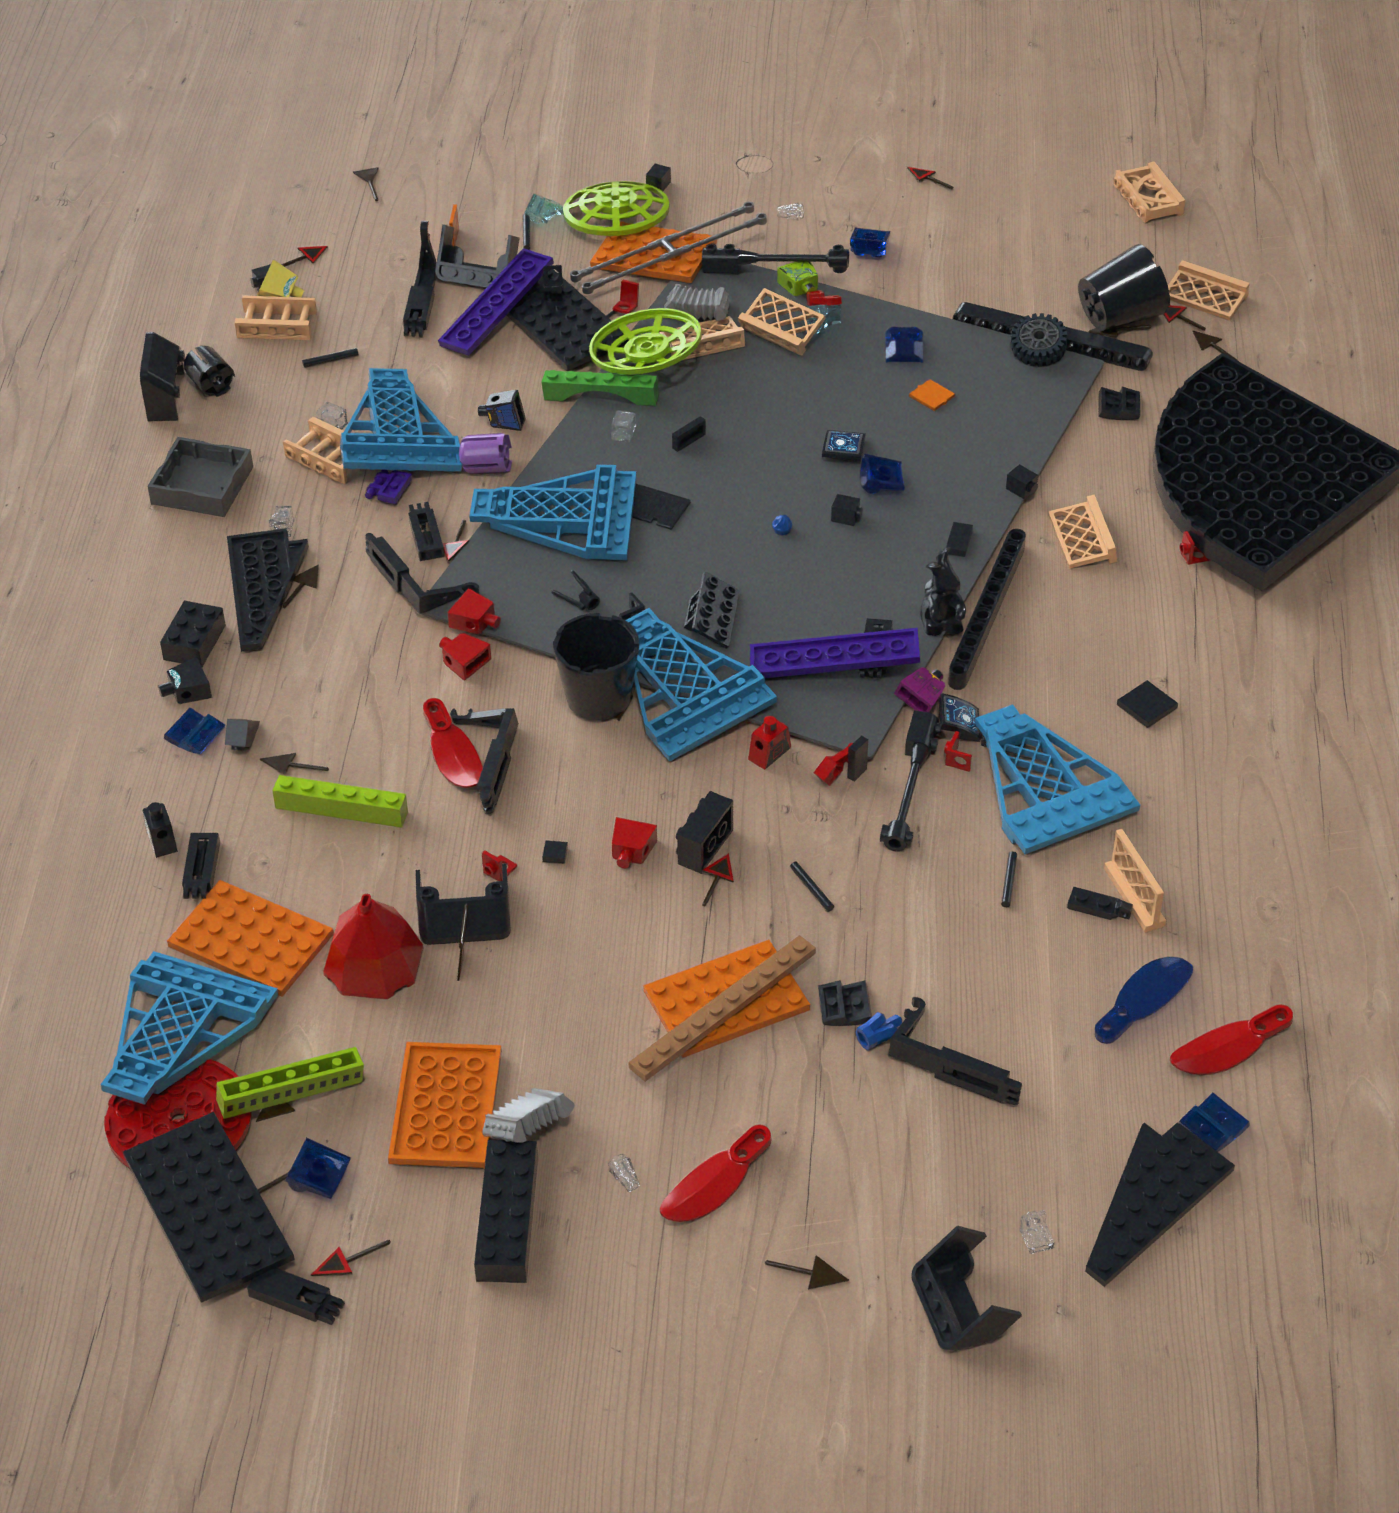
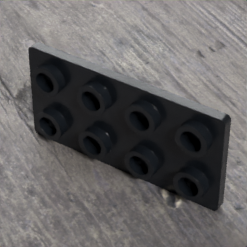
M705 572L702 575L700 588L689 599L684 628L689 631L693 630L718 645L728 648L739 590L716 576Z

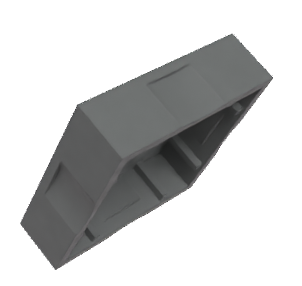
M177 437L167 453L164 463L158 468L147 486L151 504L225 517L253 469L251 449Z

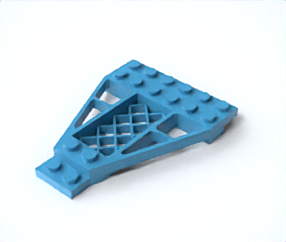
M369 368L368 388L345 431L341 433L340 449L343 468L351 470L461 471L462 463L459 458L460 443L458 436H453L415 393L414 385L409 381L407 369ZM364 408H369L371 421L358 420ZM419 411L429 422L420 421ZM352 430H370L373 434L351 432ZM423 432H438L440 435H423Z
M596 465L594 470L523 487L474 489L469 515L470 522H490L491 529L585 559L627 560L637 474L636 471H617L616 465ZM594 480L593 489L568 488L570 485ZM534 504L536 507L530 510L528 506ZM552 504L555 506L552 510L547 508ZM572 505L576 507L571 511L568 509ZM520 511L524 512V514L521 516L517 515V513ZM541 511L545 513L540 517L537 515ZM560 512L564 513V515L561 517L557 516V514ZM581 512L585 514L580 518L577 516ZM535 532L557 533V536L554 539ZM563 533L588 534L586 548L560 541L561 535Z
M650 608L626 620L634 627L639 637V652L634 683L646 734L669 762L777 702V696L765 684V678L754 665L748 667L676 632L669 624L661 621ZM670 645H674L673 649H665ZM692 650L713 659V661L704 664ZM653 654L656 655L655 659L648 658ZM661 655L671 656L670 661L660 660ZM675 657L685 658V662H678L674 660ZM723 665L738 671L737 674L722 682L712 673L713 670ZM657 667H667V672L657 671ZM672 668L682 669L681 673H672L671 671ZM695 670L697 672L696 675L686 674V671ZM638 672H641L655 688V693L642 698L637 677ZM669 679L679 680L678 685L668 684ZM683 681L694 682L693 687L683 686ZM698 683H706L708 687L701 688L697 687ZM680 692L690 693L689 698L679 697ZM659 700H665L672 709L648 722L645 708Z
M1013 704L975 718V725L985 737L986 745L989 749L1002 830L1012 844H1018L1024 854L1140 810L1141 805L1118 774L1025 713L1020 715ZM1025 743L1027 745L1035 746L1036 750L1033 751L1024 748ZM1052 743L1076 759L1070 762L1064 761ZM1006 751L1018 754L1017 758L1008 756ZM1024 755L1027 757H1031L1032 761L1029 762L1026 760L1020 759V756ZM1035 760L1046 761L1047 765L1037 764ZM998 763L1012 781L1011 784L1001 785ZM1086 765L1106 779L1083 786L1071 770ZM1019 766L1029 770L1025 773L1018 771L1016 767ZM1034 770L1044 774L1040 777L1031 774V771ZM1046 775L1059 777L1058 781L1047 779ZM1027 782L1040 784L1039 788L1029 786ZM1042 786L1055 788L1054 792L1043 790ZM1059 789L1067 791L1069 793L1061 795L1057 794V790ZM1019 791L1030 808L1008 815L1004 796ZM1039 796L1051 800L1041 802L1039 800Z
M153 951L146 961L141 960L130 974V985L118 1051L114 1058L113 1068L101 1083V1090L145 1105L153 1093L159 1094L257 1027L277 998L278 988ZM136 991L159 996L149 1012L132 1008ZM172 1001L178 1002V1004L171 1005ZM194 1007H195V1008H198V1009H200V1010H197V1011H193V1012H192L191 1008H194ZM184 1010H187L188 1012L186 1014L179 1016L175 1015V1013ZM166 1015H171L172 1017L169 1019L159 1021L161 1017ZM219 1016L244 1022L224 1036L208 1031ZM130 1019L141 1021L127 1040ZM189 1021L193 1023L185 1027H180L179 1025ZM176 1026L175 1030H171L168 1032H164L163 1030L168 1027ZM159 1030L160 1034L148 1037L149 1033ZM181 1038V1041L170 1044L168 1042L170 1039ZM207 1041L213 1043L187 1061L199 1042ZM160 1042L165 1044L157 1048H152L151 1046ZM146 1046L149 1049L143 1052L136 1053L138 1049ZM166 1053L170 1055V1057L157 1060L156 1057Z

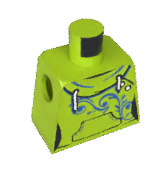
M793 262L777 267V283L793 296H799L809 291H817L818 274L811 262Z

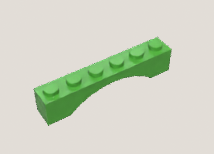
M546 370L541 382L544 400L564 401L572 395L586 391H602L622 396L636 405L656 406L659 396L657 376Z

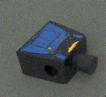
M518 390L490 394L486 405L478 406V415L488 416L490 425L493 428L522 430L526 417Z

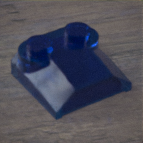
M855 227L850 238V251L858 256L869 254L872 257L880 258L886 254L890 231Z
M891 327L887 329L885 333L886 363H923V331L917 327Z
M864 454L860 468L863 489L870 494L878 493L880 489L904 491L902 461Z
M306 1137L285 1181L288 1182L289 1187L294 1191L304 1192L307 1190L332 1199L351 1157Z

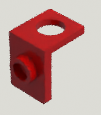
M624 279L621 281L620 301L612 307L613 311L629 314L638 307L639 283ZM625 306L628 307V309H622L620 307Z
M1188 531L1183 532L1180 552L1186 563L1190 565L1210 561V559L1204 556V553L1197 547H1194L1195 544ZM1193 552H1200L1203 554V557H1194Z
M955 731L951 741H947L944 748V753H946L945 765L970 772L972 755L957 751L960 732ZM955 757L963 758L966 764H959Z
M485 850L482 852L483 873L497 881H503L502 863L508 865L507 876L517 868L516 863L502 855L496 857Z

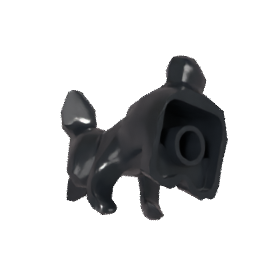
M950 547L938 553L936 556L937 562H931L926 565V568L932 570L933 579L929 580L925 585V597L920 609V617L927 635L936 636L940 635L943 631L949 634H958L964 630L962 620L965 618L966 606L958 592L961 586L960 579L948 560Z

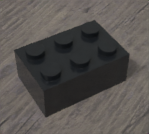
M184 600L160 641L163 660L182 664L197 657L201 667H203L226 626L223 608Z
M709 791L705 798H701L694 813L691 812L685 825L680 827L676 833L678 865L702 874V870L708 866L733 831L732 799Z

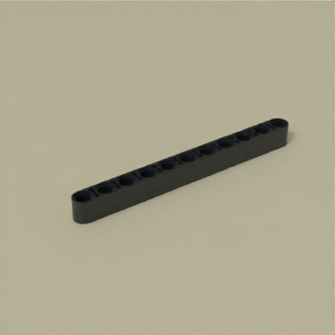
M962 302L953 315L954 320L1009 335L1012 334L1014 325L1019 323L1021 318L1025 320V316L968 302ZM1066 327L1067 351L1137 371L1145 370L1153 356L1151 349L1146 346Z
M1012 529L1008 532L949 666L948 685L954 690H962L967 686L1023 556L1026 533L1021 529Z

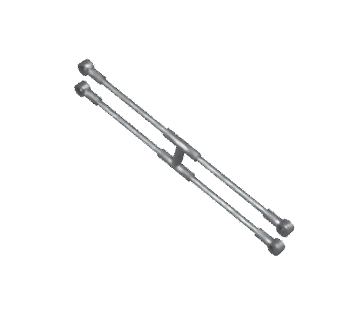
M745 202L742 207L734 209L728 214L680 233H673L632 252L594 267L590 266L580 271L573 270L570 272V278L572 282H579L582 277L592 274L593 271L660 246L669 251L660 255L659 258L606 279L602 278L592 283H583V293L591 294L594 289L602 287L608 282L658 262L670 260L691 251V249L741 229L750 228L755 225H765L767 223V215L759 213L756 215V218L748 220L742 225L678 249L670 243L678 240L679 237L732 216L736 217L744 213H753L754 203Z

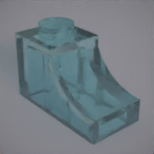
M533 194L524 213L529 215V219L537 224L539 222L547 224L553 216L563 214L564 206L554 200Z
M841 305L805 306L825 315L826 319L815 334H824V330L827 327L841 323ZM815 317L806 319L807 324H813L818 319Z

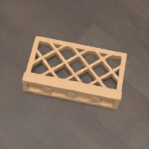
M1183 260L1179 264V270L1168 285L1170 300L1227 320H1231L1242 301H1246L1249 296L1248 282ZM1180 278L1187 282L1179 283L1178 279ZM1198 284L1204 287L1196 289L1195 285ZM1191 286V291L1184 292L1182 289ZM1178 289L1180 292L1179 294L1175 295L1170 293V291ZM1212 290H1215V291H1218V292H1221V293L1213 295ZM1208 292L1209 296L1201 298L1199 295L1200 293ZM1195 295L1197 299L1189 300L1187 297ZM1228 296H1233L1238 299L1230 301ZM1225 298L1226 302L1218 304L1216 299ZM1212 301L1214 305L1206 306L1204 302ZM1228 306L1230 308L1229 313L1221 311L1220 309Z
M765 288L747 312H742L738 317L740 325L744 330L800 356H803L806 351L805 346L826 319L825 315ZM765 296H769L773 300L772 302L762 304ZM784 303L788 307L787 309L777 311L776 305ZM774 306L775 312L764 313V309ZM755 311H762V316H751ZM802 311L803 315L792 318L791 312ZM789 313L790 319L779 320L780 315ZM773 317L777 318L776 323H766V319ZM813 317L818 319L813 324H807L806 319ZM804 320L805 326L794 327L795 322ZM792 324L791 330L783 331L781 329V326ZM807 330L804 339L796 336V333Z
M730 316L720 321L714 319L700 322L701 332L704 335H702L698 347L683 360L745 347L744 329L738 327ZM692 327L683 333L686 338V344L695 341L696 332ZM659 332L660 334L665 335L667 338L672 335L667 332ZM679 338L669 343L670 347L680 346Z
M1095 495L1087 496V502L1048 511L1069 569L1108 559L1109 564L1117 562L1116 547ZM1077 511H1086L1083 516L1075 514ZM1057 516H1066L1063 521L1055 519ZM1071 518L1078 520L1076 525L1068 523ZM1083 522L1090 524V527L1088 529L1082 528L1080 526L1083 524ZM1065 527L1071 529L1069 534L1061 532L1062 529ZM1076 531L1083 533V536L1081 538L1075 537L1073 535L1076 533ZM1088 536L1096 538L1094 542L1086 540ZM1068 541L1076 543L1074 547L1067 546L1066 544ZM1081 545H1084V546H1087V547H1089V548H1088L1087 551L1085 552V551L1079 550V547H1080ZM1094 549L1102 551V553L1097 555L1091 554ZM1074 554L1082 556L1080 559L1071 560Z
M1123 829L1116 830L1112 861L1104 864V870L1123 900L1133 904L1132 914L1144 932L1165 927L1166 919L1161 913L1163 890Z

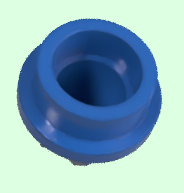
M787 515L776 516L772 522V527L776 534L787 535L792 528V521Z

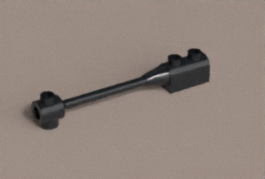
M708 244L702 250L703 273L739 274L741 265L757 263L758 261L827 262L828 266L835 273H843L849 267V249H844L843 245L838 244L833 246V249H830L826 255L758 254L740 250V248H735L733 244H726L724 248H717L715 244Z
M917 710L913 712L905 743V755L912 756L911 769L897 820L891 821L888 825H882L880 842H884V845L892 851H902L905 849L906 844L911 845L914 832L910 831L909 825L905 822L919 769L931 751L937 750L938 739L935 736H940L942 731L937 716L929 712Z

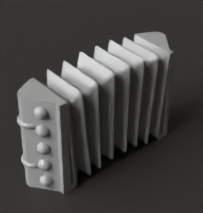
M675 284V287L667 296L664 308L687 312L695 316L697 320L702 316L704 320L709 317L711 321L714 317L716 321L725 319L728 314L731 297L725 291V288L722 287L718 288L716 292L713 288L711 291L709 289L704 291L703 288L698 291L697 287L693 291L692 287L687 289L685 286L682 289L680 284Z
M532 1088V1093L525 1092V1097L518 1095V1100L511 1099L512 1104L504 1103L505 1107H498L499 1111L493 1110V1114L485 1115L486 1119L482 1133L484 1136L491 1137L492 1139H502L506 1142L527 1141L526 1135L532 1136V1133L536 1134V1130H541V1126L547 1127V1123L552 1124V1120L559 1121L558 1117L565 1118L569 1116L574 1109V1102L567 1098L564 1093Z

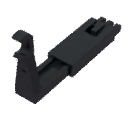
M421 221L420 224L421 249L419 268L415 284L410 288L403 317L404 336H408L409 331H411V336H416V332H418V335L423 337L424 330H427L435 297L434 285L437 277L435 272L437 262L430 242V234H428L429 221ZM419 310H423L421 318H419Z
M372 533L365 535L366 553L371 558L373 564L397 593H403L419 614L430 611L458 597L460 598L468 588L479 594V585L474 582L454 587L426 590L424 592L410 576L407 565L382 536L376 538Z
M453 708L450 715L454 724L499 728L497 738L491 741L477 784L485 814H491L494 811L495 805H497L511 761L510 749L519 724L515 709L505 708L473 712L471 708L468 710L467 715H457L456 709Z
M913 997L912 1006L918 1009L916 1011L905 1009L904 1017L906 1019L891 1037L889 1056L935 1073L934 1077L984 1097L1000 1103L1004 1101L1011 1105H1018L1022 1083L1009 1078L1010 1071L944 1046L940 1050L910 1038L925 1012L926 1005L923 999Z

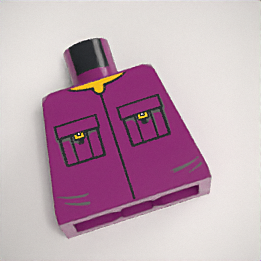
M921 667L901 680L894 694L914 710L930 713L946 686L941 681L943 674L937 669L930 672L926 668Z

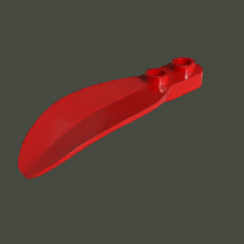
M430 698L426 700L423 704V714L432 731L430 739L431 750L439 771L449 782L458 787L470 788L477 786L483 767L474 745L466 734L452 723L451 717L440 699Z
M1279 1004L1255 1015L1251 1020L1232 1022L1213 1029L1176 1049L1170 1056V1062L1177 1069L1196 1075L1215 1074L1231 1069L1252 1056L1267 1038L1291 1026L1293 1012L1288 1006Z
M764 1125L752 1126L733 1143L730 1149L713 1155L697 1166L663 1200L660 1206V1214L670 1221L686 1222L706 1216L718 1209L741 1185L750 1164L770 1146L772 1138L769 1128ZM763 1139V1141L757 1142L756 1140Z

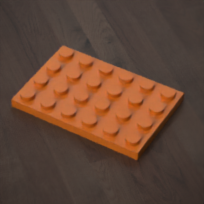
M620 222V226L630 225V223ZM651 227L638 233L607 236L591 259L590 266L594 267L647 246L648 243L682 231ZM689 233L670 243L678 249L709 238L711 235ZM717 239L691 249V251L664 262H658L631 274L692 283L703 266V248H706L708 244L716 245ZM660 246L601 269L623 272L659 258L660 255L669 251Z
M219 880L207 894L206 899H203L167 940L168 947L231 975L278 988V995L283 997L334 935L333 928Z
M768 939L643 985V990L666 1031L670 1032L777 951ZM789 973L681 1056L682 1058L807 1012L810 1010V1003L791 973Z
M406 1042L388 1154L389 1164L485 1168L487 1141L490 1140V1137L484 1136L482 1131L486 1119L485 1115L493 1114L502 1052L501 1045Z

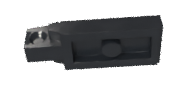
M1073 887L1067 908L1108 920L1117 917L1129 920L1133 904L1112 896Z

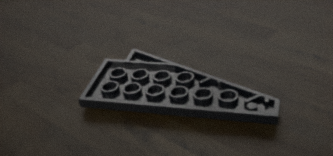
M287 528L227 536L241 652L262 649L309 547L308 539L289 541Z
M1178 1122L1163 1135H1160L1146 1123H1143L1087 1262L1085 1272L1105 1287L1234 1171L1235 1165Z

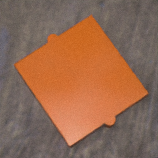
M453 204L449 226L454 227L453 246L456 244L459 231L457 204Z
M929 379L909 393V397L935 411L954 398L955 393Z

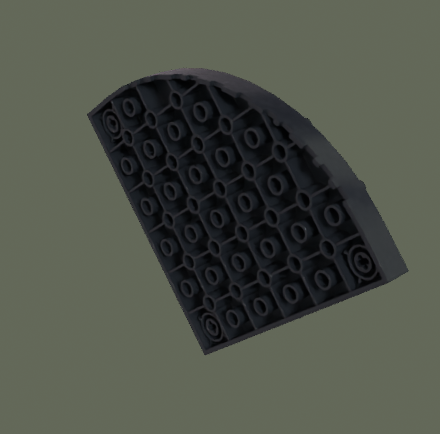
M1221 353L1185 380L1184 385L1175 391V395L1168 401L1166 409H1163L1159 425L1157 426L1153 454V473L1158 495L1170 519L1173 520L1177 528L1182 533L1188 531L1195 544L1194 546L1204 553L1206 558L1213 560L1222 568L1262 591L1399 484V450L1225 353Z

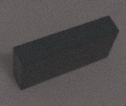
M700 416L672 433V449L679 452L706 435V419Z
M953 522L946 548H951L948 555L966 556L973 525Z
M862 735L848 748L847 778L854 782L867 770L868 739Z

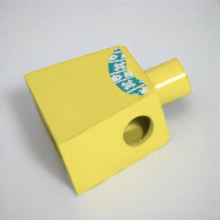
M273 260L257 296L302 297L304 290L295 286L298 279L296 274Z

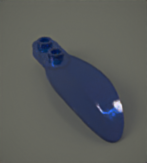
M1163 957L1153 960L1138 969L1120 990L1115 1006L1096 1023L1095 1038L1104 1044L1113 1043L1134 1021L1144 1019L1165 1006L1182 990L1193 974L1191 963L1179 957Z

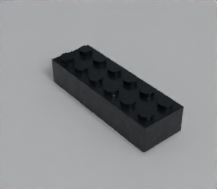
M487 1141L474 1261L476 1282L527 1283L538 1166L537 1141Z

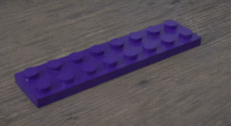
M523 248L439 338V346L469 356L543 276V266L554 264L553 257Z
M918 628L750 644V666L754 665L764 678L921 663Z

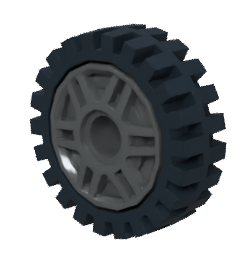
M1036 313L1032 314V318L1027 315L1025 320L1021 318L1019 323L1014 325L1011 334V347L1014 356H1017L1019 361L1023 360V363L1026 365L1029 362L1030 366H1035V363H1038V367H1042L1043 363L1048 366L1050 361L1054 364L1057 362V358L1060 360L1062 354H1065L1067 349V332L1063 322H1058L1056 317L1052 319V315L1049 314L1044 317V313H1040L1038 317Z

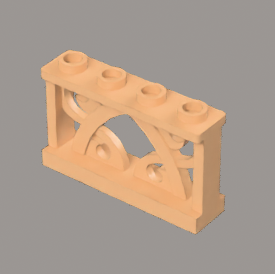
M1155 161L1148 163V166L1122 172L1120 170L1116 171L1113 180L1114 186L1121 192L1123 198L1128 201L1130 207L1134 209L1137 216L1144 223L1151 219L1173 214L1176 216L1184 215L1185 199ZM1144 186L1150 190H1157L1155 198L1140 194L1139 191Z

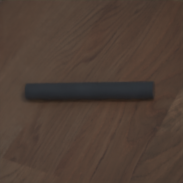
M524 213L523 248L530 250V215Z
M353 348L302 360L303 367L357 356L359 355L358 349Z
M1013 851L1008 853L1001 903L1006 908L1010 907L1017 861V853Z
M797 861L793 862L790 868L828 912L833 910L834 905L799 863Z

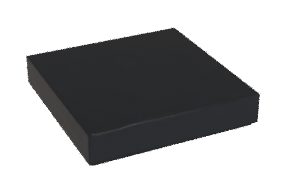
M1148 680L1117 699V705L1147 728L1178 707V703Z

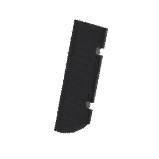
M636 484L632 518L652 523L655 520L657 521L656 525L672 530L691 503V500Z

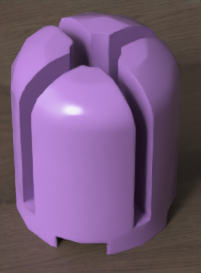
M495 433L463 437L459 448V458L464 471L469 474L510 471L512 460H509V448H512L509 435Z

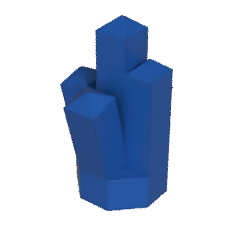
M877 1012L865 1024L857 1027L855 1032L857 1040L864 1049L870 1050L890 1039L897 1030V1027L902 1024V1018L894 1015L886 1019L883 1013Z

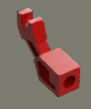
M821 290L806 292L807 305L809 307L842 304V299L839 295L825 296Z
M849 743L845 749L834 756H826L813 773L830 786L843 771L844 763H848V748L853 743Z

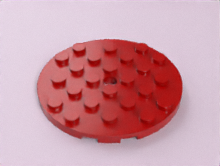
M209 1059L159 1094L153 1093L145 1105L112 1094L108 1102L109 1107L106 1116H104L105 1133L112 1152L122 1164L129 1168L123 1151L212 1112L215 1113L236 1151L248 1133L252 1111L224 1119L216 1101L217 1082L239 1076L227 1066ZM176 1114L184 1115V1119L172 1120V1117Z

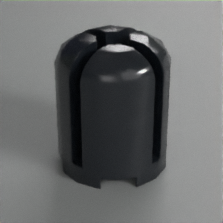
M202 345L195 347L202 361L191 350L184 360L186 374L205 395L219 397L225 394L231 388L230 384L233 376L235 377L234 370L212 347Z

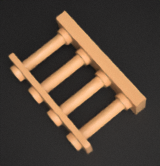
M242 297L243 310L246 314L244 319H235L237 338L311 339L310 321H307L308 315L317 314L315 298ZM254 313H264L263 319H252ZM282 314L281 320H272L271 315ZM290 314H300V320H289Z
M312 417L308 420L309 433L296 444L288 440L283 442L285 456L289 459L316 470L318 473L324 474L335 481L343 484L347 482V469L343 468V463L339 465L333 462L341 456L340 440L341 433L344 432L343 430ZM314 438L321 440L311 451L303 448ZM329 445L337 448L326 458L318 455Z

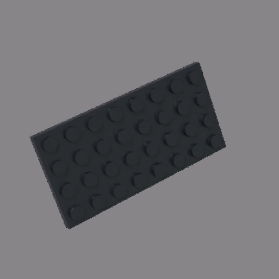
M554 269L548 272V277L551 280H556L559 276ZM543 274L506 316L566 371H570L592 361L589 352L591 339L611 320L564 278L563 290H559V293L544 291ZM617 329L606 336L601 343L611 346L616 339L624 334L620 329ZM625 340L618 347L624 346L629 340ZM597 349V358L607 354L608 351Z
M214 1112L123 1151L124 1158L201 1303L295 1260L291 1248Z

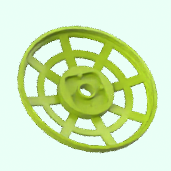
M613 181L595 184L577 191L566 200L563 214L566 222L578 231L599 236H620L638 233L654 227L666 218L669 213L670 204L667 195L652 185L633 181ZM641 190L646 195H636L635 192ZM651 192L659 195L661 198L653 197ZM591 193L596 194L594 198L585 199ZM580 197L578 202L571 204L574 200ZM637 200H647L642 207L637 205ZM595 202V207L592 210L585 206V204ZM653 202L662 203L661 210L654 216L646 211ZM579 206L580 210L586 215L579 221L571 215L570 209ZM639 214L646 219L635 224L620 226V219L630 218ZM592 217L612 220L613 227L590 225L587 222Z
M656 308L636 311L621 316L603 326L591 339L589 345L590 356L598 367L611 373L633 375L658 371L682 361L698 347L702 338L701 326L694 316L676 309ZM655 318L653 326L630 331L626 326L633 322ZM663 318L676 319L686 323L679 330L668 326H661ZM692 327L696 332V339L686 344V338L683 333ZM617 329H620L624 334L616 339L611 346L601 343L606 336ZM659 332H667L672 335L667 338L665 335L660 334ZM679 338L680 346L670 347L669 343ZM625 340H629L624 348L618 347ZM597 349L608 351L610 362L599 361L597 359ZM676 352L670 358H664L668 353ZM614 353L625 354L626 358L616 360ZM632 362L636 363V366L631 367L623 364ZM656 362H658L657 364H654V365L644 366L646 363H656Z

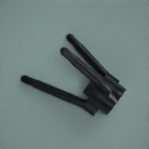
M574 570L571 571V574L584 589L579 594L580 602L555 590L551 591L552 594L578 606L581 610L585 608L593 610L600 603V598Z

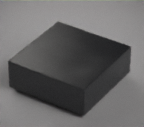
M546 840L542 856L543 862L565 864L568 842Z

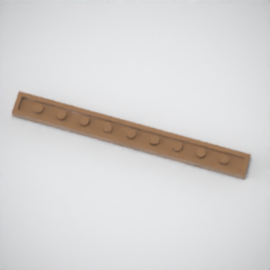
M799 935L629 1061V1069L646 1082L815 955L816 947Z

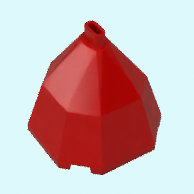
M363 894L360 902L339 916L323 973L328 980L331 979L341 995L389 999L394 996L397 989L404 985L410 987L415 984L424 949L423 943L394 907L371 899L370 894Z

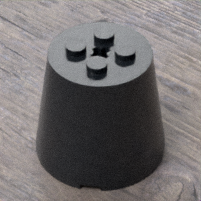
M1141 244L1132 246L1080 279L1078 293L1082 307L1089 321L1100 331L1167 313L1166 307L1170 306L1168 284L1161 267H1156L1152 260L1154 255Z
M600 613L580 615L565 622L556 632V637L553 641V652L570 709L578 716L589 720H606L616 717L630 703L639 652V637L636 630L629 622L618 616L612 615L611 618L600 616Z

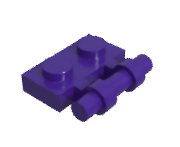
M382 469L374 477V482L370 483L367 487L365 497L372 499L373 496L377 495V499L380 501L396 504L412 481V474L397 470L389 474L388 470Z

